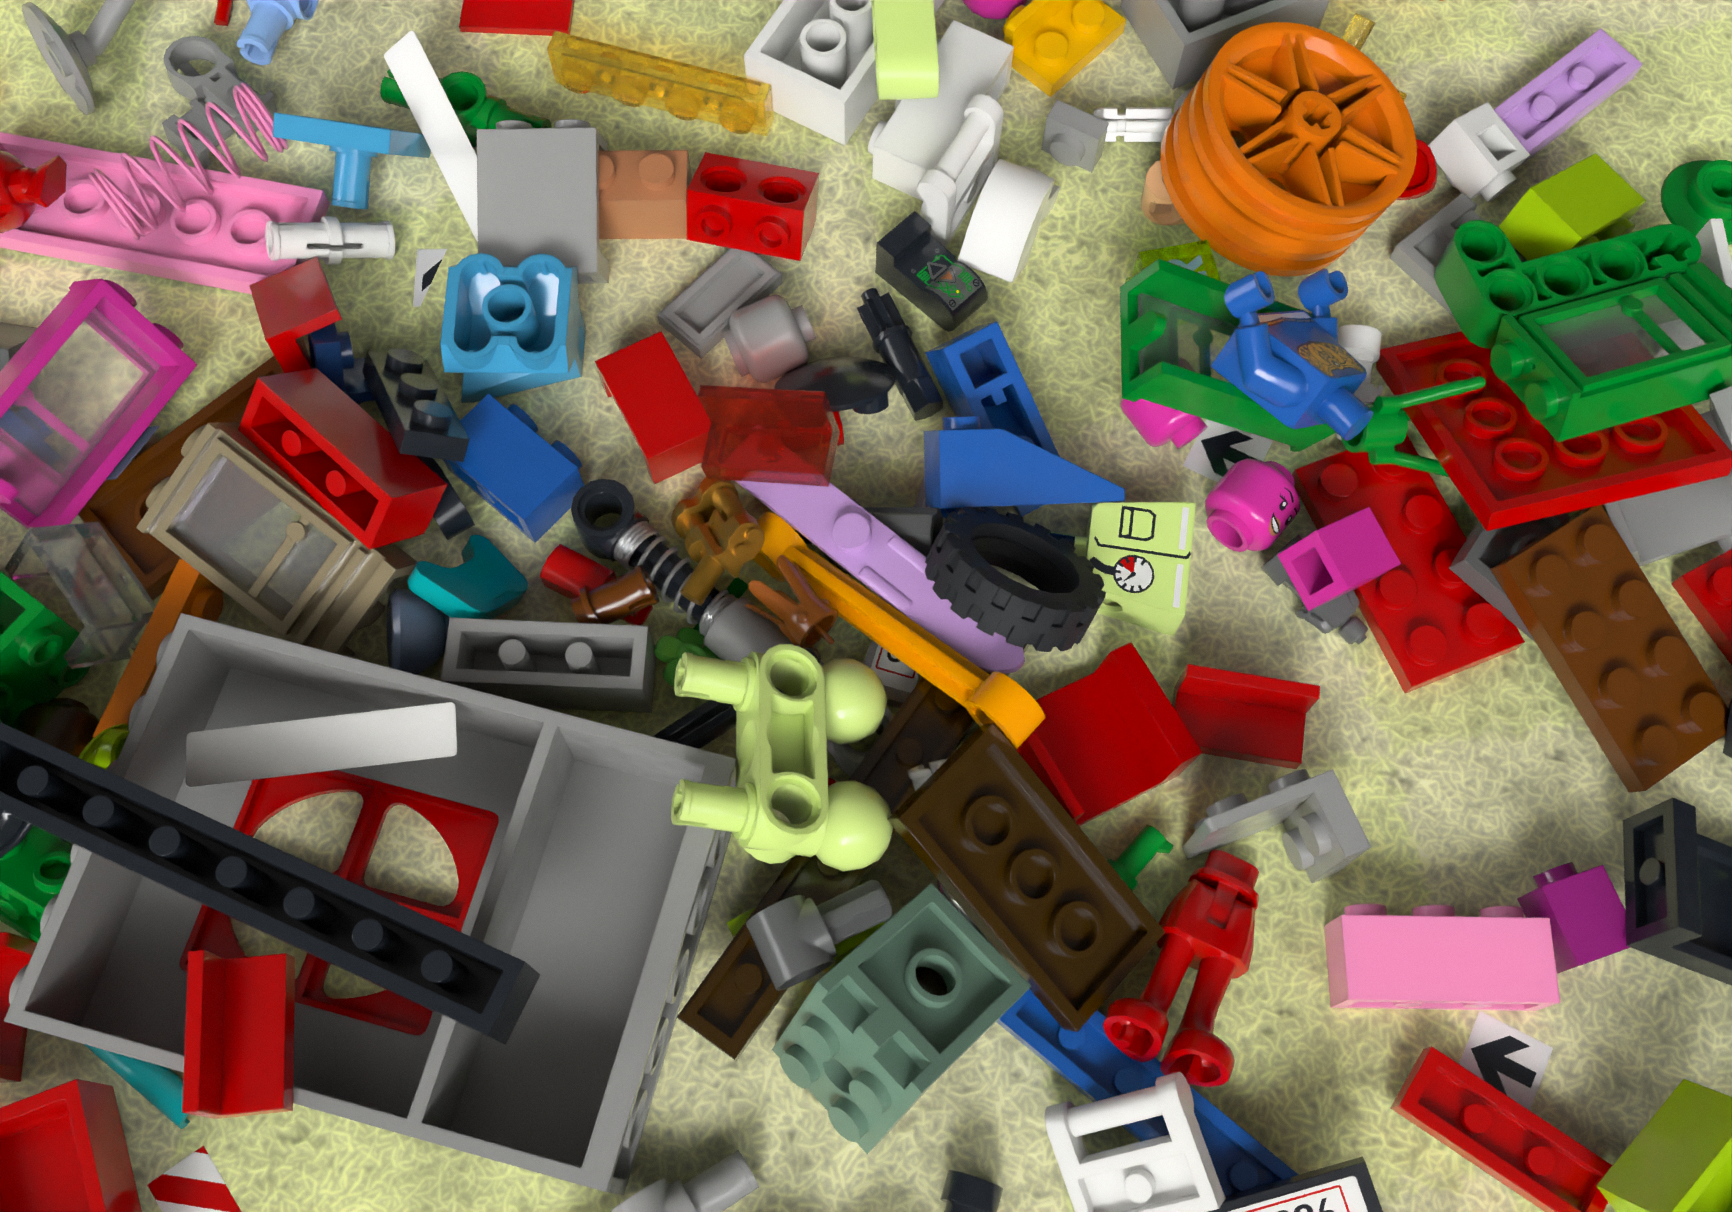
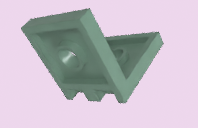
M931 883L817 981L772 1050L780 1058L781 1067L788 1078L797 1086L808 1089L828 1111L830 1122L836 1131L848 1141L856 1142L868 1154L894 1128L928 1088L1028 991L1031 985ZM928 967L937 971L946 983L947 994L937 996L925 991L917 981L916 968Z

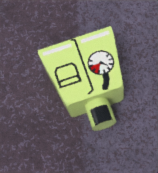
M1098 503L1092 505L1085 528V536L1050 532L1049 535L1057 540L1063 538L1076 548L1074 552L1078 556H1085L1094 565L1092 572L1102 577L1104 581L1102 590L1106 592V596L1097 613L1163 634L1175 635L1186 611L1196 503Z

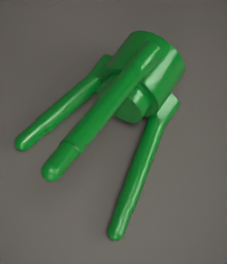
M1477 376L1400 395L1377 396L1374 402H1363L1373 411V416L1366 427L1351 440L1346 441L1341 437L1343 445L1352 453L1368 452L1369 462L1372 465L1393 464L1449 477L1438 460L1395 450L1394 446L1401 444L1406 438L1408 421H1411L1402 408L1481 389L1486 385V380L1482 376Z

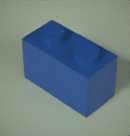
M487 394L460 420L470 439L464 462L444 459L443 461L450 472L536 543L571 508L573 497L584 486L579 473L582 463L562 442L555 440L550 445L536 433L538 431L537 425L520 407L511 404L506 409L490 394Z

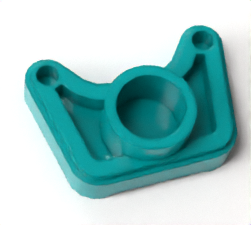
M476 534L470 536L461 552L463 564L454 568H446L427 561H419L407 581L408 587L413 593L451 618L494 619L516 606L528 589L527 579L487 538Z

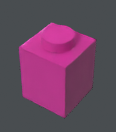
M1370 507L1314 531L1277 555L1308 611L1368 583L1401 564Z

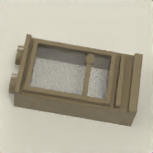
M239 422L207 423V425L199 427L185 441L181 450L184 458L172 476L162 480L149 494L146 500V506L149 509L136 528L144 534L150 533L285 640L352 658L355 652L348 648L346 644L356 630L372 625L382 615L385 605L378 601L393 579L410 575L418 562L394 543L369 550L238 431Z

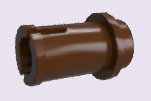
M638 565L634 570L592 590L589 586L585 585L579 589L580 596L571 599V607L578 623L612 624L649 605L659 603L656 588L642 565Z

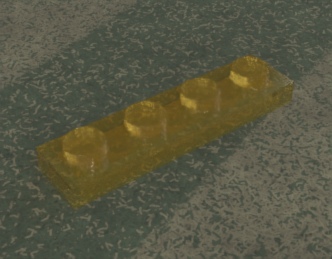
M554 31L547 47L556 83L563 85L574 93L586 94L592 92L615 98L620 103L629 107L644 105L668 111L678 119L685 121L699 119L719 124L736 134L751 132L768 136L774 120L771 84Z

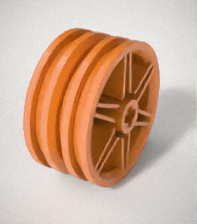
M1271 22L1242 30L1228 40L1220 49L1212 63L1170 119L1162 138L1160 163L1165 187L1173 205L1187 226L1207 246L1229 261L1255 272L1263 271L1267 275L1288 277L1307 275L1328 267L1404 192L1411 180L1416 164L1417 144L1414 125L1404 100L1390 79L1370 58L1345 40L1321 29L1291 22Z

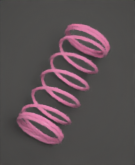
M241 82L240 86L235 85L233 97L252 139L220 106L212 102H207L205 106L208 121L227 159L192 123L185 119H178L177 125L181 139L202 180L167 143L157 136H150L149 143L153 155L176 199L136 158L129 153H121L123 167L150 219L104 173L97 169H94V173L89 172L91 181L134 239L140 240V236L145 237V231L124 202L149 227L157 229L159 223L127 160L138 168L176 209L181 212L186 211V204L165 166L155 142L167 151L208 195L213 196L214 189L188 140L183 125L189 128L209 148L234 177L241 178L240 169L217 127L211 108L216 110L238 132L263 161L268 162V155L253 129L244 108L263 136L277 152L283 153L284 149L288 150L289 145L286 139L273 137L274 118L247 83Z

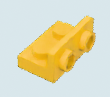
M1033 0L1026 7L1024 5L1018 6L1009 15L1003 27L1004 42L1014 46L1012 68L1049 97H1052L1124 33L1126 19L1101 0Z

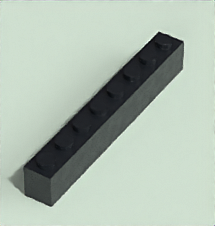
M0 722V811L506 1045L540 977V974L525 961Z

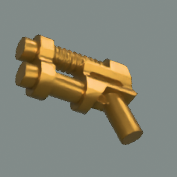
M710 475L704 478L698 488L697 495L692 499H684L678 502L671 515L675 531L681 538L685 539L686 551L691 559L698 563L680 593L691 602L702 606L724 570L729 572L734 578L739 577L742 565L753 560L764 544V534L755 518L750 516L743 507L738 497V491L731 480L722 475Z

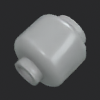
M777 294L734 311L729 321L731 329L723 332L741 377L750 374L759 383L770 382L807 364L809 352L806 343L816 339L803 306L791 309L786 299Z

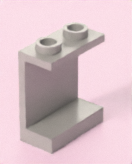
M563 119L555 122V128H532L530 123L524 121L504 120L496 123V129H477L478 253L492 255L502 265H520L524 259L532 255H552L559 259L564 266H577L578 284L609 283V260L599 251V151H608V143L596 127H591L589 122L583 120Z
M1731 386L1709 394L1710 411L1700 415L1732 451ZM1732 468L1728 476L1611 502L1602 506L1638 565L1643 566L1732 535Z

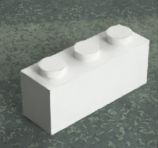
M955 20L952 21L941 40L937 39L939 65L938 98L896 100L895 112L888 122L882 120L878 123L868 145V152L873 155L872 178L921 201L924 200L917 193V185L927 170L936 168L966 120L964 117L965 109L972 98L977 94H984L998 101L1010 82L1014 46Z

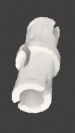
M323 216L320 222L267 221L265 227L266 249L271 261H278L279 259H313L317 257L318 259H323L327 265H339L341 260L345 258H385L386 260H392L395 254V234L390 221L339 222L335 216Z

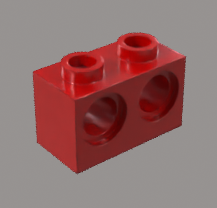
M705 152L687 188L686 240L801 261L816 221L819 173Z

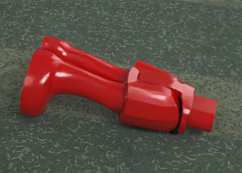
M1212 850L1209 852L1204 867L1196 869L1191 874L1187 885L1168 905L1158 923L1165 931L1163 936L1156 942L1161 951L1145 989L1138 999L1120 998L1111 1003L1103 1023L1106 1036L1125 1055L1138 1062H1149L1158 1055L1169 1027L1167 1018L1169 1010L1185 973L1191 967L1198 970L1180 1025L1166 1049L1160 1068L1164 1075L1181 1072L1188 1084L1214 1087L1229 1081L1234 1068V1055L1231 1048L1222 1039L1214 1035L1213 1031L1219 1006L1231 979L1239 978L1249 970L1254 946L1255 911L1259 902V895L1254 890L1259 876V871L1255 866L1225 851Z

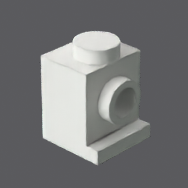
M1488 102L1454 119L1428 145L1436 162L1445 172L1448 182L1470 199L1481 194L1487 202L1501 195L1517 181L1512 172L1531 156Z

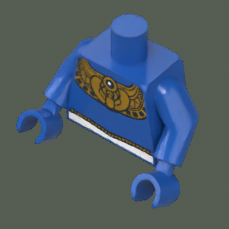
M1322 269L1306 277L1298 287L1300 301L1306 309L1312 312V317L1304 310L1257 314L1256 311L1271 305L1275 298L1271 281L1263 271L1249 274L1232 282L1226 289L1224 299L1228 310L1233 316L1239 318L1240 324L1234 329V333L1211 364V367L1287 427L1299 429L1327 424L1346 441L1357 436L1371 420L1373 411L1354 395L1355 391L1365 380L1367 372L1338 343L1337 318L1331 317L1329 306L1345 299L1348 295V285L1343 273L1336 270L1329 274L1327 269Z

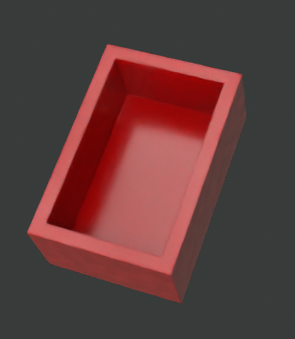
M74 1079L0 1108V1212H142L112 1085Z

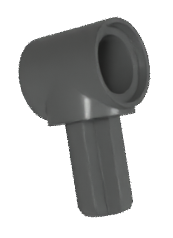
M870 880L817 906L810 897L805 898L804 895L789 897L752 916L746 922V926L775 989L779 991L799 984L835 963L834 958L837 957L834 945L888 920L892 916V908L889 898L877 880Z

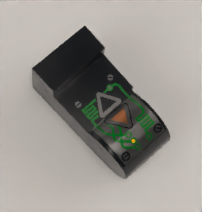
M916 211L911 213L877 242L875 273L945 331L955 330L988 300V292L980 277L968 265L957 261L956 257L931 235V225Z

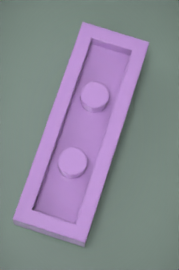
M1599 29L1496 107L1494 111L1531 155L1524 161L1526 162L1631 81L1643 64L1605 31Z

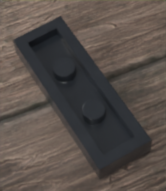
M392 348L388 350V353L367 350L362 373L399 453L464 462L470 439L429 362L418 353L407 349Z

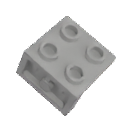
M1301 769L1271 782L1268 785L1270 792L1256 800L1248 802L1244 793H1240L1209 806L1205 810L1208 816L1193 825L1195 833L1182 847L1189 860L1283 823L1287 832L1283 833L1282 841L1289 860L1297 870L1305 869L1311 883H1315L1338 873L1371 848V845L1334 770L1310 778L1307 770Z

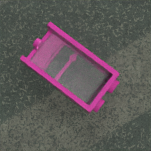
M102 278L74 281L69 287L70 291L0 371V509L34 534L61 536L197 366L181 350L184 345L172 331L160 324L151 323L134 308L137 302L126 289L113 281L103 280Z

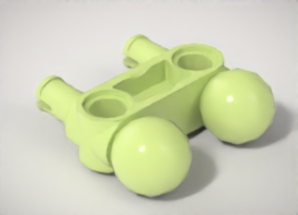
M779 644L769 648L766 653L751 651L740 662L696 656L693 653L684 652L676 667L674 679L675 695L733 704V708L736 711V787L681 779L673 793L671 803L672 824L732 832L742 848L757 860L769 864L783 863L795 855L808 857L816 855L825 865L841 871L862 869L879 860L889 846L893 826L887 820L891 816L889 804L873 787L854 780L836 782L828 786L827 740L837 744L856 743L873 734L881 724L888 699L883 682L869 666L853 659H832L821 665L812 654L804 648L793 644ZM773 809L783 813L790 823L781 820Z

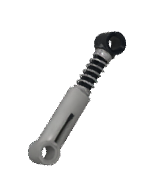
M598 479L590 481L581 487L573 497L571 506L573 521L582 544L588 552L598 558L617 561L627 570H634L636 566L642 565L645 572L649 574L653 584L657 587L656 591H661L662 600L664 602H674V611L677 613H687V622L689 624L699 623L700 633L705 636L704 645L720 659L740 662L751 651L766 653L769 648L776 645L793 644L780 631L779 625L744 607L747 603L756 606L746 597L737 599L733 594L729 595L728 590L720 592L714 586L702 606L685 598L680 591L694 571L690 567L691 559H681L677 556V547L669 549L665 546L666 538L664 536L660 537V533L649 524V519L636 509L633 496L626 486L615 480ZM614 513L621 516L616 523L608 527H596L593 525L604 514ZM887 707L885 708L882 722L875 731L879 736L894 717ZM827 740V751L834 756L835 762L840 769L851 776L868 752L857 751L849 744H837Z

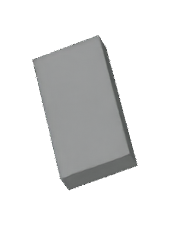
M730 248L657 314L659 324L702 359L724 338L723 332L731 329L729 324L731 314L773 293L783 283L782 273L757 253Z

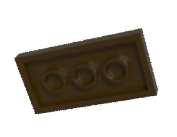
M994 723L981 725L887 819L996 950L1031 985L1029 989L1064 1030L1078 1032L1165 933L1158 922Z

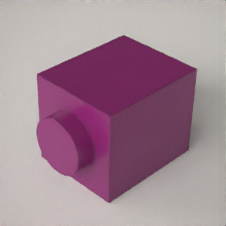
M1573 862L1549 869L1533 876L1538 887L1537 889L1517 898L1526 918H1550L1557 974L1631 948L1626 946L1625 908L1603 865L1581 873L1577 872Z

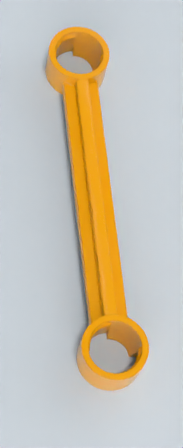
M765 511L756 520L763 531L764 544L753 559L754 562L774 579L784 582L786 579L777 566L778 557L783 555L791 563L795 561L816 595L820 599H827L831 603V607L838 611L839 617L964 706L979 726L994 723L1017 750L1045 719L1044 712L1036 700L1016 681L998 671H993L989 675L808 548L799 534L778 515Z

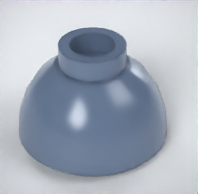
M396 588L388 597L389 668L417 675L434 666L444 654L449 619L451 617L409 589Z

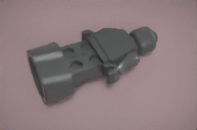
M1298 534L1271 557L1261 569L1277 586L1283 584L1286 588L1288 587L1303 603L1277 556L1282 551L1302 540V537ZM1354 590L1310 611L1303 605L1302 610L1300 609L1295 612L1298 618L1305 619L1324 634L1340 627L1338 633L1348 644L1356 642L1359 645L1367 638L1365 635L1368 631L1367 626L1357 616L1351 617L1360 604Z

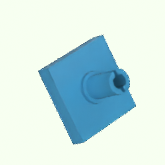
M274 112L273 137L329 145V151L335 152L331 205L354 209L369 208L372 157H378V153L429 158L431 150L422 133Z

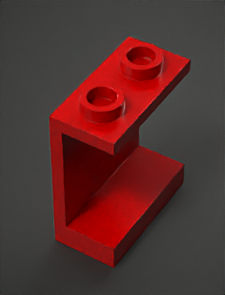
M1132 642L1110 651L1094 673L1036 699V702L1044 712L1045 719L1017 749V752L1078 826L1179 776L1203 753Z

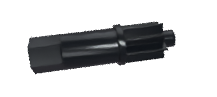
M876 288L866 290L861 295L864 305L858 307L857 310L873 340L872 346L875 352L879 353L883 362L894 370L896 376L895 385L914 420H922L933 416L943 409V400L912 339L910 327L905 325L889 292L880 296Z

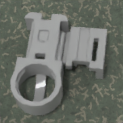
M189 36L174 41L165 51V67L172 87L177 93L191 100L189 103L192 109L180 118L173 114L162 122L168 141L191 159L181 139L177 125L178 119H185L192 123L217 147L219 142L206 115L205 106L207 102L220 106L251 137L233 97L234 86H240V83L244 82L237 75L234 61L223 53L215 42L205 37ZM198 59L208 60L216 65L210 72L200 75L189 61ZM178 69H180L184 75L177 72ZM253 89L272 117H274V112L277 113L273 92L270 90L262 96ZM211 108L217 127L223 139L226 140L234 134L233 127L216 110ZM244 108L253 129L255 130V132L259 131L258 127L256 126V124ZM183 125L203 169H206L211 165L208 156L209 148L189 128ZM236 131L237 137L243 139Z

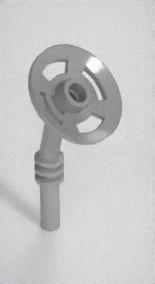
M105 0L84 35L79 30L67 34L41 8L32 2L23 4L22 13L30 33L59 84L74 100L78 109L83 114L89 115L94 113V91L87 68L97 64L96 57L103 54L136 0Z

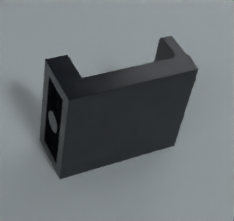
M1675 798L1668 799L1623 820L1626 946L1732 986V847L1698 834L1696 807Z

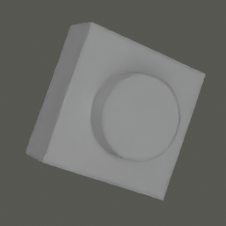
M1056 100L1046 118L1041 150L1051 154L1056 161L1063 165L1078 166L1092 173L1102 156L1109 122Z

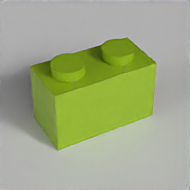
M1594 153L1530 187L1498 227L1505 233L1511 245L1529 261L1631 233L1635 228V224L1630 219L1646 200L1598 154Z

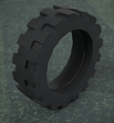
M971 506L962 507L958 513L954 511L949 513L925 560L927 564L925 568L926 578L935 582L932 589L941 600L948 599L952 603L950 609L962 619L971 618L978 623L976 628L991 636L997 633L1006 637V642L1023 648L1026 643L1033 645L1036 651L1051 652L1053 647H1057L1060 651H1067L1072 648L1074 643L1078 645L1106 596V592L1102 590L1104 587L1102 577L1092 572L1094 565L1085 556H1078L1074 552L1076 548L1063 538L1057 540L1049 535L1051 532L1049 529L1037 523L1032 526L1025 523L1023 517L1010 512H1007L1006 515L998 514L996 509L981 507L979 511L974 510ZM991 565L1020 576L1039 590L1032 589L1010 579Z

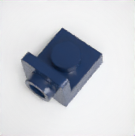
M332 323L309 333V352L313 368H317L358 405L366 401H375L362 373L365 357L353 358L348 331L337 332L335 323Z

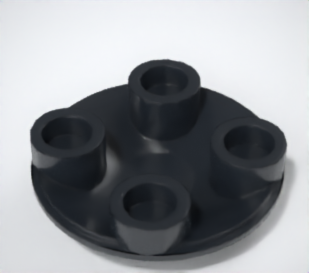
M852 356L830 357L812 361L786 373L776 382L774 393L778 401L790 408L791 418L794 422L810 424L824 420L828 416V412L853 409L854 412L859 414H874L885 410L889 406L888 392L894 386L896 376L894 370L889 365L877 360Z

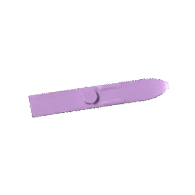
M761 428L722 467L724 473L884 601L985 672L992 673L993 671L1007 674L1016 672L1023 666L1025 657L1022 647L1007 643L1006 637L997 633L991 636L976 628L977 622L969 617L962 619L950 609L952 603L948 599L941 600L932 589L935 582L926 578V557Z

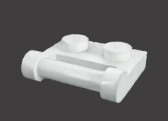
M977 94L972 98L964 112L966 119L936 168L927 170L916 188L917 193L924 200L920 216L925 218L931 225V235L945 248L982 191L988 176L998 161L1003 109L995 99L984 94Z
M1181 1072L1158 1077L1153 1087L1076 1107L1073 1103L1067 1101L1048 1106L1045 1109L1044 1119L1047 1134L1075 1212H1208L1219 1209L1224 1202L1223 1190L1194 1114L1191 1089ZM1163 1115L1170 1135L1087 1155L1082 1140L1083 1135Z

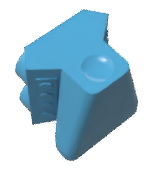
M484 253L469 255L457 265L449 266L440 347L444 372L464 373L461 403L479 402L487 394L496 398L582 377L586 330L579 307L577 266H564L559 259L547 254L532 255L524 259L520 265H502L497 258Z

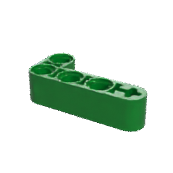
M1471 220L1461 224L1455 231L1435 267L1434 278L1437 287L1466 338L1479 347L1492 349L1496 342L1502 316L1511 314L1515 319H1519V316L1661 277L1666 279L1672 274H1684L1689 265L1698 262L1701 257L1702 248L1699 240L1691 231L1674 224H1662L1521 262L1509 239L1499 227L1491 222Z

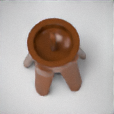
M780 555L777 559V566L794 591L800 604L783 591L773 590L761 581L753 580L749 583L748 588L750 592L780 619L747 603L744 607L779 625L780 631L794 645H799L801 648L806 649L809 646L815 645L822 638L828 644H834V639L828 632L838 618V611L831 607V603L827 599H820L816 595L795 561L791 563L785 556Z

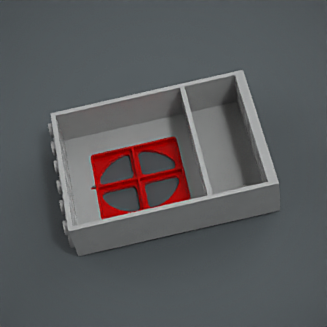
M181 613L174 631L166 635L159 646L156 657L157 670L146 695L141 696L131 710L128 723L130 732L118 759L114 760L107 767L106 771L251 837H254L257 830L271 817L297 802L329 793H358L363 798V806L339 868L332 874L519 958L540 974L505 1045L388 990L354 998H330L324 992V982L331 964L307 953L300 973L295 979L293 1103L600 1191L624 1195L732 834L729 831L672 824L671 803L673 793L681 779L736 787L737 759ZM447 702L455 704L457 754L455 756L195 787L186 785V737L190 732ZM404 805L419 813L435 827L446 842L453 856L459 880L456 897L450 904L438 906L372 888L365 883V871L389 810L394 806ZM73 845L70 855L72 865L60 893L49 901L42 914L40 922L41 936L30 962L18 972L9 992L10 1008L4 1022L184 1072L188 951L206 950L224 959L248 957L237 939L231 918Z

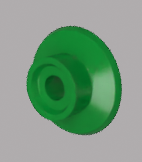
M1697 160L1682 164L1672 170L1665 178L1661 188V204L1669 221L1674 225L1684 227L1696 236L1710 219H1722L1728 245H1731L1732 162L1727 160Z

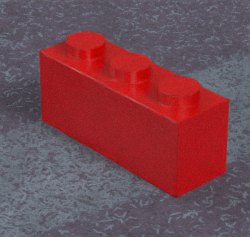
M317 368L257 378L238 431L369 550L425 534L447 486L443 479L417 456L400 454L391 434Z

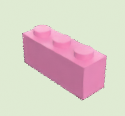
M1381 904L1344 907L1345 915L1338 916L1324 926L1331 1008L1537 1011L1560 1003L1550 918H1524L1523 908L1516 906L1483 908L1479 910L1480 917L1455 916L1454 907L1449 905L1412 908V916L1387 915L1386 906Z

